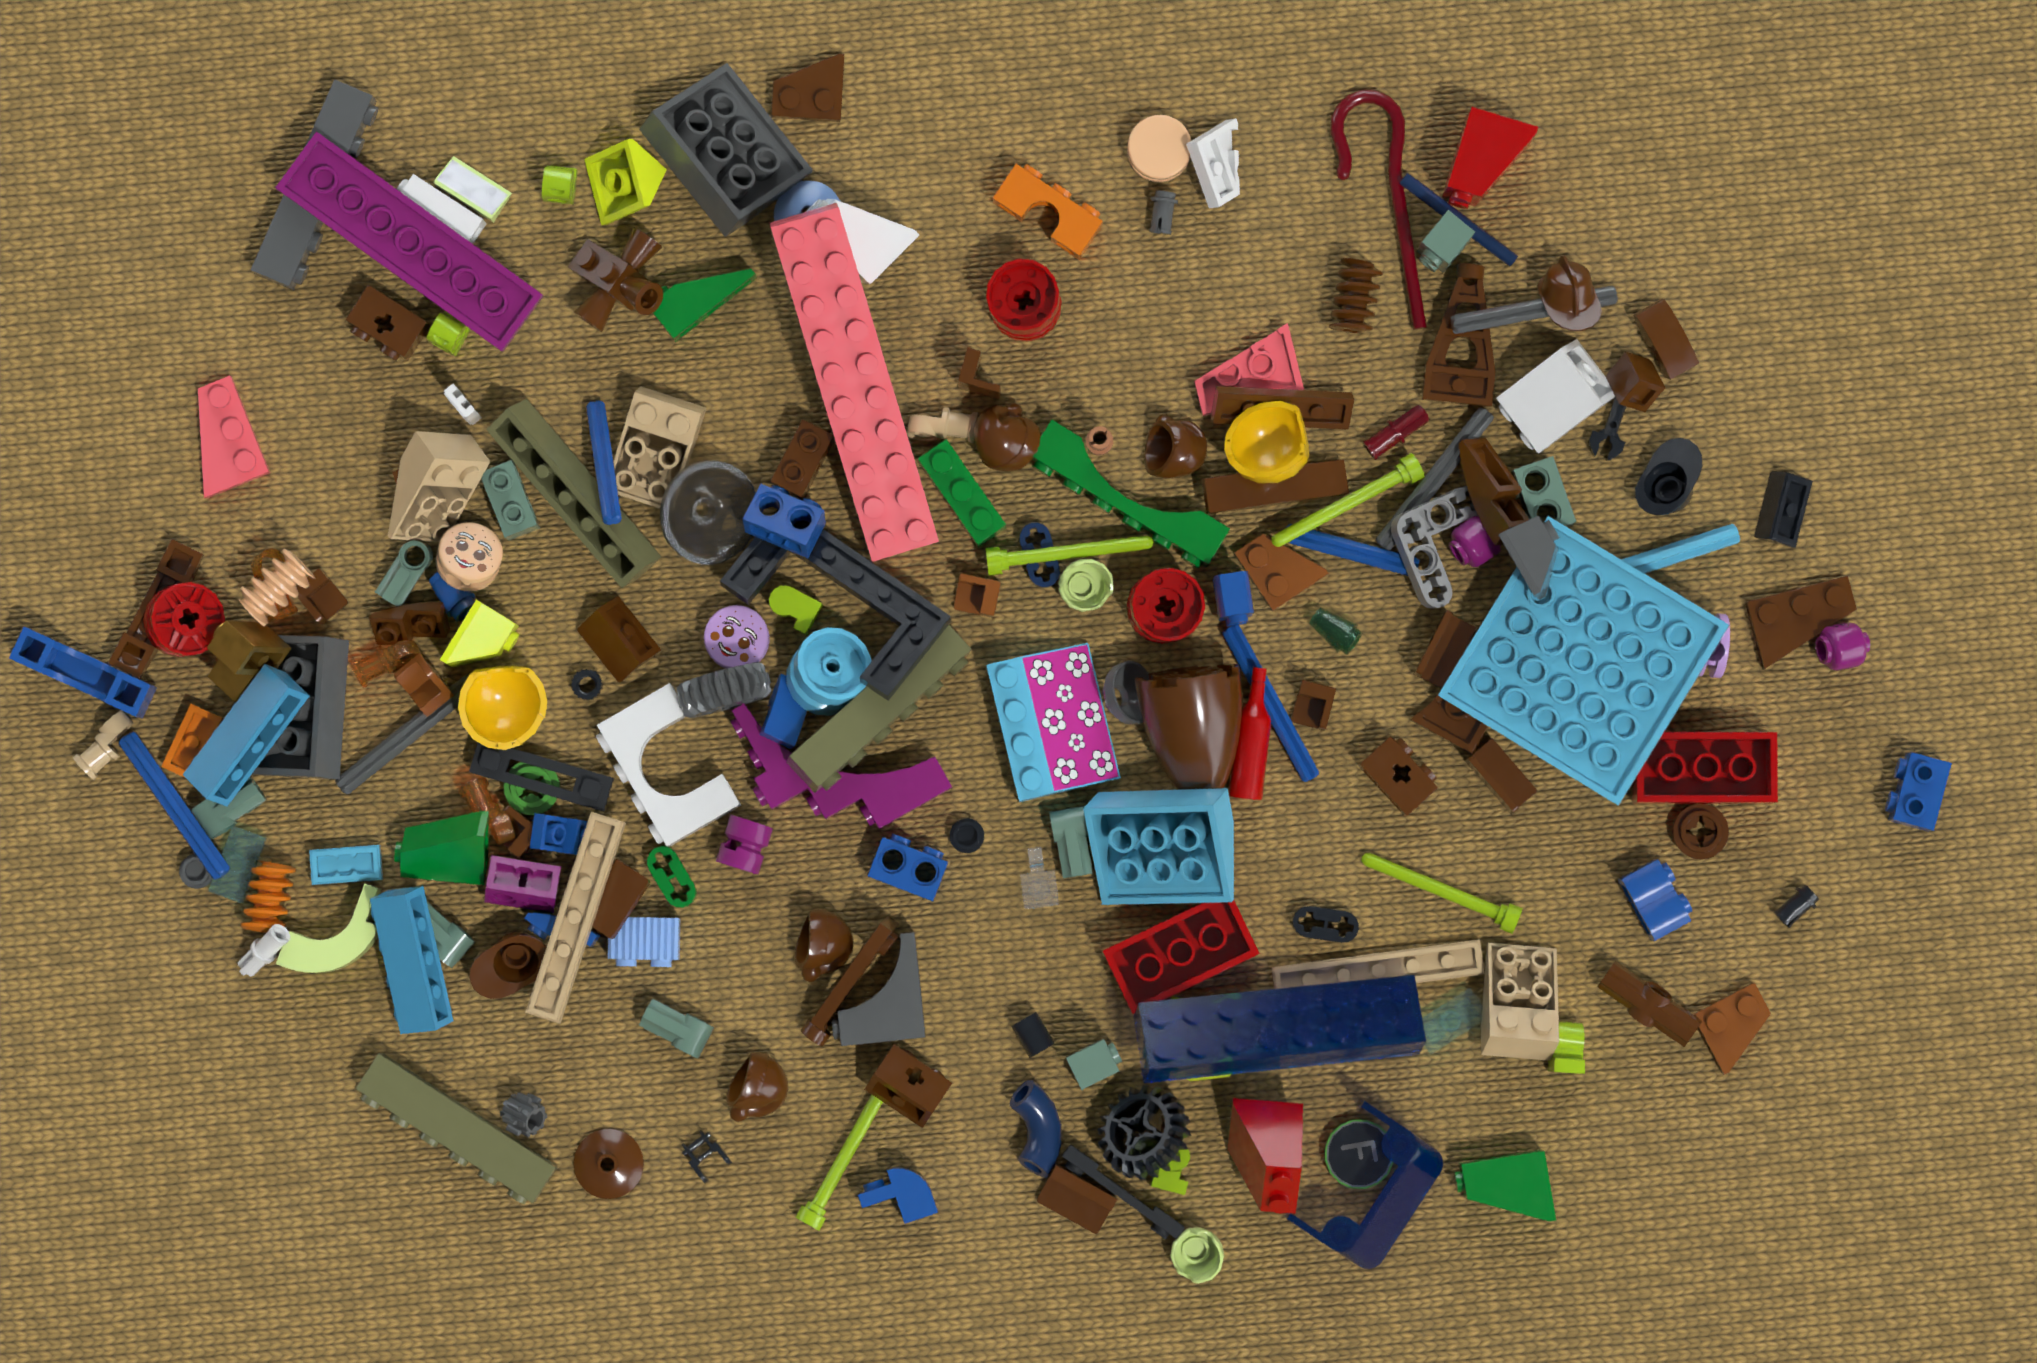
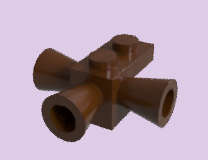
M635 227L620 258L587 239L568 265V268L599 289L576 309L574 313L598 331L603 332L616 302L631 311L635 308L641 315H649L655 312L663 300V289L659 284L645 278L638 270L662 246Z

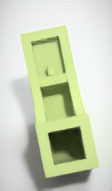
M364 884L350 923L340 934L333 938L315 940L289 931L290 940L282 946L276 965L304 973H325L342 969L360 959L378 938L376 925L370 922L372 917L370 899L379 895L381 888Z

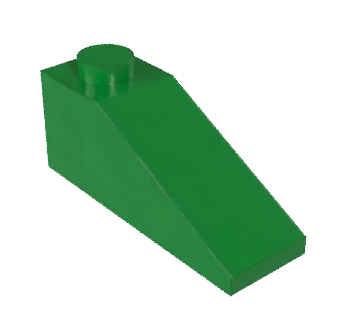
M746 269L675 284L670 289L665 285L662 287L663 300L659 308L653 312V315L672 339L677 342L755 281L757 276L752 269Z

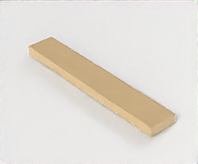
M594 812L590 813L525 1013L561 1024L626 825L625 822Z
M1480 940L1271 967L1276 1002L1485 974Z

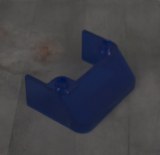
M1361 1100L1357 1106L1389 1126L1382 1138L1381 1148L1383 1154L1390 1161L1398 1165L1361 1224L1359 1225L1345 1216H1336L1331 1218L1321 1232H1319L1291 1213H1286L1284 1217L1357 1266L1364 1269H1372L1380 1265L1441 1173L1443 1159L1439 1151L1366 1101Z

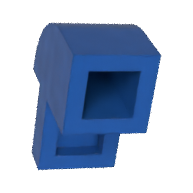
M895 1167L887 1169L891 1183L885 1185L883 1179H879L863 1185L865 1192L858 1194L862 1208L896 1197L904 1224L938 1213L929 1184L919 1173L908 1168Z

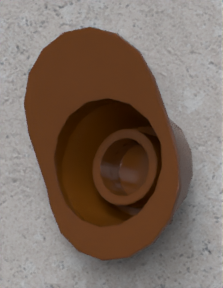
M1565 255L1561 256L1558 263L1551 266L1546 275L1540 279L1537 285L1538 293L1552 322L1570 331H1584L1592 328L1599 322L1602 314L1601 304L1592 285L1589 270L1577 262L1568 261Z
M523 932L505 934L495 945L476 957L472 963L469 979L473 989L481 996L489 999H501L536 981L547 946L540 939Z

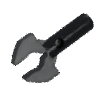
M1616 397L1604 429L1599 432L1592 431L1588 440L1590 451L1593 457H1595L1599 449V443L1609 437L1611 450L1606 461L1617 457L1623 451L1626 443L1620 440L1617 433L1626 406L1620 405Z

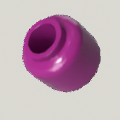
M1473 516L1455 528L1451 533L1452 541L1449 542V548L1455 559L1463 566L1467 564L1474 568L1479 567L1496 556L1501 550V545H1494L1484 529L1479 516Z
M1848 622L1827 626L1821 631L1820 637L1815 642L1817 658L1830 670L1838 671L1858 667L1864 663L1866 653L1870 651V639L1867 633L1862 632L1861 628L1855 623Z

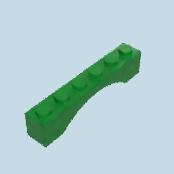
M1054 420L1050 421L1040 437L1038 451L1032 459L1035 461L1032 465L1033 468L1048 477L1054 473L1063 478L1062 485L1077 495L1084 491L1094 497L1091 503L1106 513H1110L1112 509L1124 516L1121 521L1130 528L1139 532L1141 527L1153 534V541L1161 547L1169 550L1171 545L1183 552L1181 558L1194 567L1199 568L1200 564L1208 567L1229 533L1230 528L1202 511L1185 513L1164 512L1144 507L1126 498L1111 487L1096 470L1086 452L1082 438Z

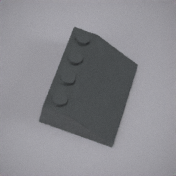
M728 63L653 110L639 129L724 237H727L752 220L813 171Z
M278 635L291 647V650L278 669L286 672L309 695V698L251 775L340 780L349 640L322 636Z

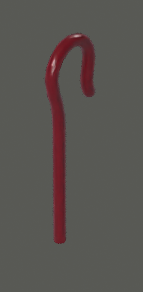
M1360 90L1347 95L1338 103L1331 117L1330 133L1339 161L1336 174L1340 180H1346L1349 178L1352 169V154L1344 132V121L1348 113L1355 106L1363 103L1382 107L1389 114L1392 122L1388 175L1413 330L1427 328L1405 190L1399 184L1403 178L1402 152L1405 144L1406 121L1400 106L1390 96L1377 90Z

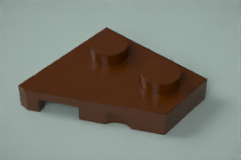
M844 54L834 55L773 81L771 118L840 122Z

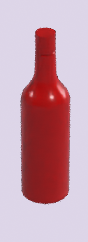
M1253 667L1249 700L1242 709L1239 742L1230 774L1229 797L1252 800L1263 799L1271 728V717L1264 704L1267 668Z

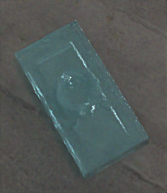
M232 826L222 852V856L230 866V870L223 877L216 880L212 879L208 891L243 903L249 887L248 882L253 877V873L250 870L257 866V860L260 858L267 838Z
M1469 987L1413 1023L1411 1027L1431 1055L1482 1022L1483 1006Z

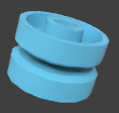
M827 627L814 631L799 646L787 667L786 684L792 698L803 709L816 715L832 716L837 714L865 689L866 685L860 682V675L872 662L866 645L856 635L842 628Z

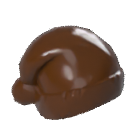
M1016 403L1008 404L1006 407L1001 405L987 407L978 416L973 428V438L979 457L984 465L993 470L1011 472L1022 469L1033 459L1040 445L1041 434L1039 427L1032 420L1023 417L1022 408Z
M1167 414L1159 415L1151 426L1146 439L1144 461L1147 473L1155 477L1169 479L1185 477L1199 469L1207 457V440L1204 432L1189 420L1174 421Z
M825 909L809 911L795 948V963L798 968L802 969L801 974L805 981L813 982L820 975L833 973L846 964L853 953L854 938L849 926L841 917Z
M762 1052L750 1053L729 1085L726 1100L731 1107L730 1117L736 1122L743 1121L747 1117L769 1115L778 1110L785 1102L789 1090L787 1075L779 1063L769 1057L768 1054Z

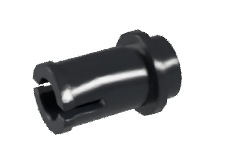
M1807 885L1801 888L1796 887V893L1778 910L1774 911V914L1789 929L1811 907L1813 909L1817 907L1815 903L1819 901V898Z

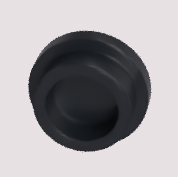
M970 818L958 820L950 830L951 844L959 852H975L984 842V830L976 820Z

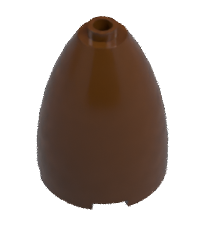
M1222 663L1217 665V669H1212V666L1198 667V665L1148 673L1149 680H1144L1143 677L1135 678L1139 708L1146 732L1158 760L1178 790L1224 788L1235 760L1240 736L1242 690L1239 665Z

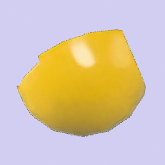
M1283 401L1262 402L1247 408L1233 420L1225 436L1224 450L1230 465L1242 477L1257 483H1279L1295 476L1309 459L1307 433L1300 409L1296 405Z
M521 666L489 667L474 670L468 675L460 689L458 711L462 726L473 740L487 748L507 750L521 746L522 743L536 733L546 716L548 701L543 683L530 668Z

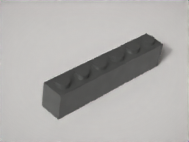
M334 79L307 143L317 131L351 157L357 158L365 142V139L361 138L366 125L372 126L379 108L375 106L376 99L373 95ZM283 195L251 271L255 275L294 291L296 284L302 285L307 276L309 266L305 264L310 252L316 253L321 244L323 234L319 232L323 222Z

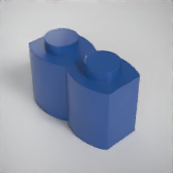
M1248 571L1214 576L1212 580L1218 621H1226V627L1247 624L1248 617L1254 614Z
M1654 859L1618 879L1623 892L1651 941H1656L1691 922L1689 913L1693 911L1692 907L1683 893L1678 895L1674 890L1672 882L1676 881L1666 862L1661 864L1658 859Z

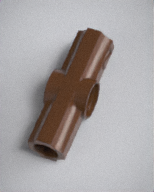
M1616 961L1597 986L1627 1007L1628 1013L1636 1021L1647 1027H1656L1683 1047L1686 1046L1702 1023V1020L1674 1002L1671 994L1663 987L1652 981L1645 982Z

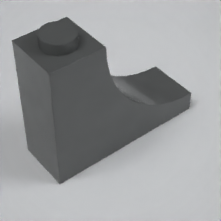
M915 932L900 934L901 944L898 962L886 985L865 1003L847 1010L838 1011V1018L832 1019L834 1040L841 1039V1046L926 1037Z

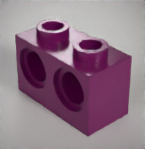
M491 855L484 902L554 913L561 866Z

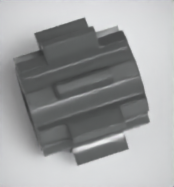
M518 1092L517 1095L512 1094L510 1095L511 1098L503 1102L504 1106L502 1111H500V1116H502V1121L507 1124V1131L517 1136L523 1134L530 1137V1134L535 1135L539 1129H543L547 1113L545 1112V1107L540 1105L541 1098L531 1093L525 1095Z

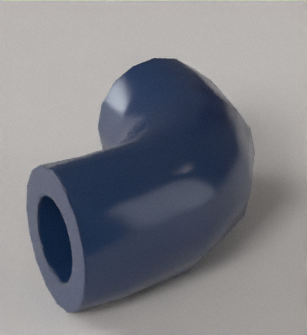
M1027 1080L1017 1088L1010 1100V1107L1020 1115L1027 1128V1142L1018 1161L1032 1173L1046 1178L1051 1173L1061 1149L1062 1124L1055 1103L1033 1080Z

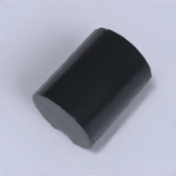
M1037 1012L1011 1026L1029 1058L1055 1044Z

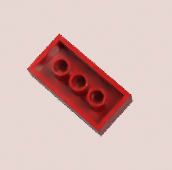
M1664 732L1632 784V804L1777 803V732Z
M1234 900L1232 902L1201 903L1102 951L1132 1014L1260 954Z

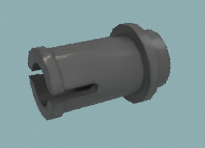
M1155 190V197H1151V201H1154L1149 232L1171 235L1174 204H1178V200H1175L1176 193Z

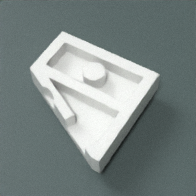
M1236 118L1225 120L1186 144L1209 209L1220 207L1240 194L1237 172L1239 151L1232 150V130H1238Z

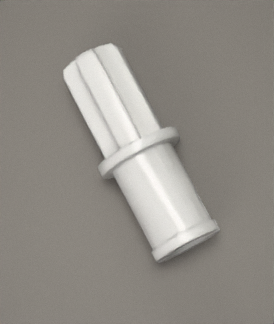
M274 924L262 938L254 940L250 950L238 962V966L241 968L239 972L243 976L247 974L252 977L265 964L273 962L276 958V953L290 940L289 931L280 924Z

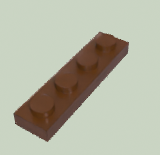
M1216 386L1211 419L1215 424H1232L1233 420L1247 408L1262 402L1283 401L1296 405L1300 409L1305 428L1349 429L1354 397L1352 392Z

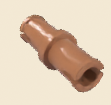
M1102 426L1095 427L1086 436V446L1092 454L1102 456L1111 450L1113 436L1107 428ZM1096 438L1105 439L1104 444H1094L1093 441Z

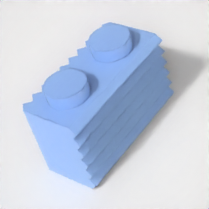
M628 917L614 939L608 938V959H616V966L637 967V960H651V967H672V960H680V918Z

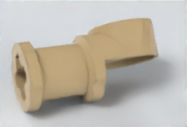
M944 407L941 418L912 415L909 417L907 436L926 442L936 441L937 438L945 439L946 436L966 438L968 442L974 443L973 428L979 413L972 412L970 415L950 412L949 408Z
M120 710L99 729L100 733L95 736V742L81 755L76 754L73 756L77 765L92 780L98 777L97 772L110 760H117L120 757L111 745L134 722Z

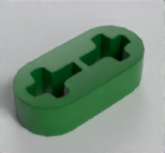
M660 846L654 848L647 857V866L666 900L678 908L690 906L697 896V889L679 856L669 847ZM658 853H662L664 856H672L673 860L669 862V867L673 874L669 877L664 869H655L654 864L658 861L656 857ZM676 878L681 886L688 885L690 887V891L686 893L688 897L686 901L683 902L680 898H672L671 894L675 892V888L670 880Z

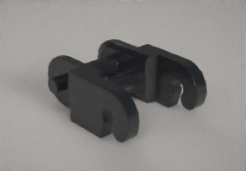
M700 1130L701 1136L689 1146L685 1143L682 1144L685 1149L682 1153L684 1156L688 1154L692 1160L688 1163L706 1184L709 1180L699 1168L702 1160L717 1151L728 1165L732 1164V1161L727 1157L717 1141L712 1144L709 1140V1137H711L709 1132L705 1134ZM706 1142L710 1148L696 1158L693 1151Z

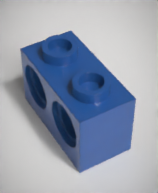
M760 484L743 517V524L746 533L808 559L826 524L824 510L815 501L806 498L799 500L790 496L788 491L779 486L772 485L768 487ZM769 507L778 509V512L772 516L762 514L763 510ZM804 520L810 523L804 529L794 527V524L798 521Z
M893 833L890 839L882 837L868 877L934 902L948 865L947 861L942 860L944 853L924 846L922 852L910 848L911 840ZM889 850H897L903 856V863L896 870H889L883 864V857ZM924 862L931 863L936 869L934 879L927 883L919 881L915 874L918 865Z

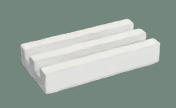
M454 384L444 390V395L470 425H474L482 418Z

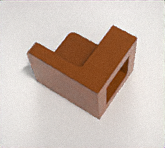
M960 573L954 609L994 618L1001 581Z
M420 653L394 673V678L411 696L426 717L454 696L443 679Z

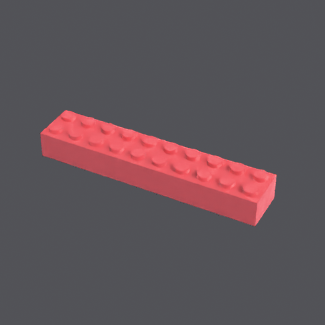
M830 204L770 222L772 234L872 562L939 542L838 204Z

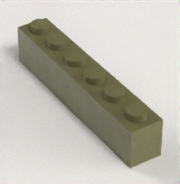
M527 399L508 407L486 429L621 588L639 579L662 557L622 510V520L620 523L611 525L603 523L597 480Z
M948 625L889 701L869 687H866L793 752L786 763L814 793L822 787L828 791L841 779L842 776L838 773L847 764L852 768L856 766L867 755L864 749L874 741L879 745L893 732L889 727L898 718L903 722L906 721L918 709L915 703L924 695L928 699L935 695L944 686L941 680L949 672L953 676L957 675L969 663L966 657L969 655L971 648Z
M378 1053L356 1087V1090L363 1093L360 1097L363 1102L375 1109H378L380 1105L392 1112L389 1116L391 1120L406 1129L411 1124L421 1131L418 1136L433 1147H437L439 1143L451 1150L448 1154L450 1158L465 1167L470 1162L480 1169L477 1174L494 1186L498 1181L510 1188L507 1194L522 1204H525L527 1200L531 1203L536 1202L558 1168L550 1160L384 1053Z

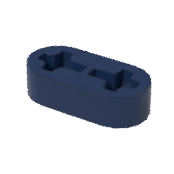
M1030 523L1022 529L1020 534L1022 551L1034 549L1032 543L1027 544L1025 538L1030 537V530L1036 529L1038 534L1045 535V539L1041 540L1040 543L1041 548L1054 547L1051 534L1043 524ZM1058 560L1045 562L1047 568L1053 567L1054 573L1050 574V580L1047 582H1043L1042 577H1035L1034 572L1039 570V563L1026 564L1031 582L1040 588L1053 586L1060 576Z

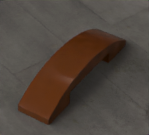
M171 539L142 604L127 633H123L108 664L141 679L158 652V649L152 645L145 633L143 618L146 606L156 593L168 586L186 582L193 583L204 556L202 553Z

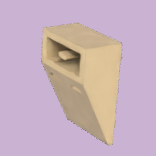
M642 386L634 392L613 462L618 495L672 512L707 408Z
M415 431L400 460L388 531L390 539L440 542L443 534L456 524L490 463L471 435Z
M1488 943L1481 1013V1055L1550 1061L1559 1044L1557 948Z

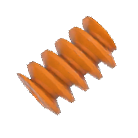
M257 860L262 863V866L253 867L250 872L257 875L259 880L248 882V886L255 889L257 893L246 895L245 898L254 904V907L243 909V913L252 918V921L241 923L240 927L246 930L267 933L274 924L286 927V923L279 920L277 916L285 915L289 912L288 909L280 905V902L291 900V896L282 891V889L293 886L294 882L287 879L285 874L295 873L296 868L289 865Z

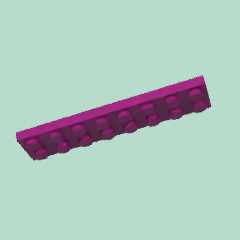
M317 131L275 187L282 194L501 352L506 349L544 297L539 291Z

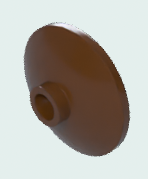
M602 1129L591 1133L580 1143L574 1156V1172L580 1185L591 1195L603 1199H614L629 1193L640 1181L644 1169L643 1154L638 1143L627 1133L616 1129ZM606 1157L614 1161V1168L611 1171H605L601 1166L602 1160Z

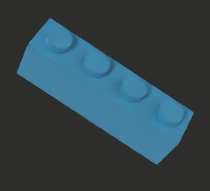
M264 664L238 701L233 704L232 709L220 725L213 731L212 736L200 752L193 758L183 776L206 799L228 807L309 698V695L286 672Z
M424 887L387 890L371 898V915L375 921L378 933L379 950L383 955L387 973L386 981L391 991L394 1017L398 1022L400 1034L436 1031L453 1022Z

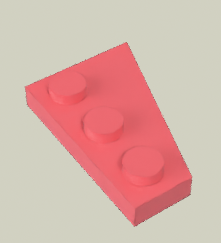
M1288 323L1194 381L1202 416L1209 415L1212 412L1216 386L1304 390Z
M227 376L198 388L204 498H210L269 474L270 470L232 376Z

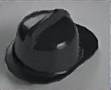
M1675 438L1666 441L1655 451L1635 488L1637 503L1646 513L1656 516L1667 515L1669 513H1676L1688 505L1693 495V487L1703 467L1702 454L1697 445L1688 439Z

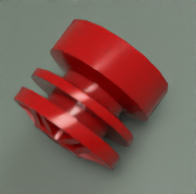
M1016 259L1006 262L993 273L987 284L986 300L993 323L1002 334L1016 341L1030 342L1043 338L1054 329L1061 315L1062 301L1056 279L1046 266L1029 259ZM1025 297H1030L1033 306H1026L1025 311L1020 310L1017 301L1023 302Z
M1174 568L1155 570L1139 579L1129 591L1126 603L1128 620L1134 631L1147 641L1163 644L1181 640L1193 633L1202 621L1205 610L1204 593L1198 582L1185 571ZM1161 597L1164 602L1170 601L1172 604V608L1167 610L1168 616H1165L1164 612L1157 613L1155 606L1160 604L1159 598Z
M186 582L168 586L156 593L146 606L143 621L145 633L152 645L166 655L179 658L201 654L208 650L207 647L214 638V631L225 622L223 606L215 593L204 585ZM182 610L186 614H193L195 620L190 622V629L187 624L181 625L179 623V618L183 617Z

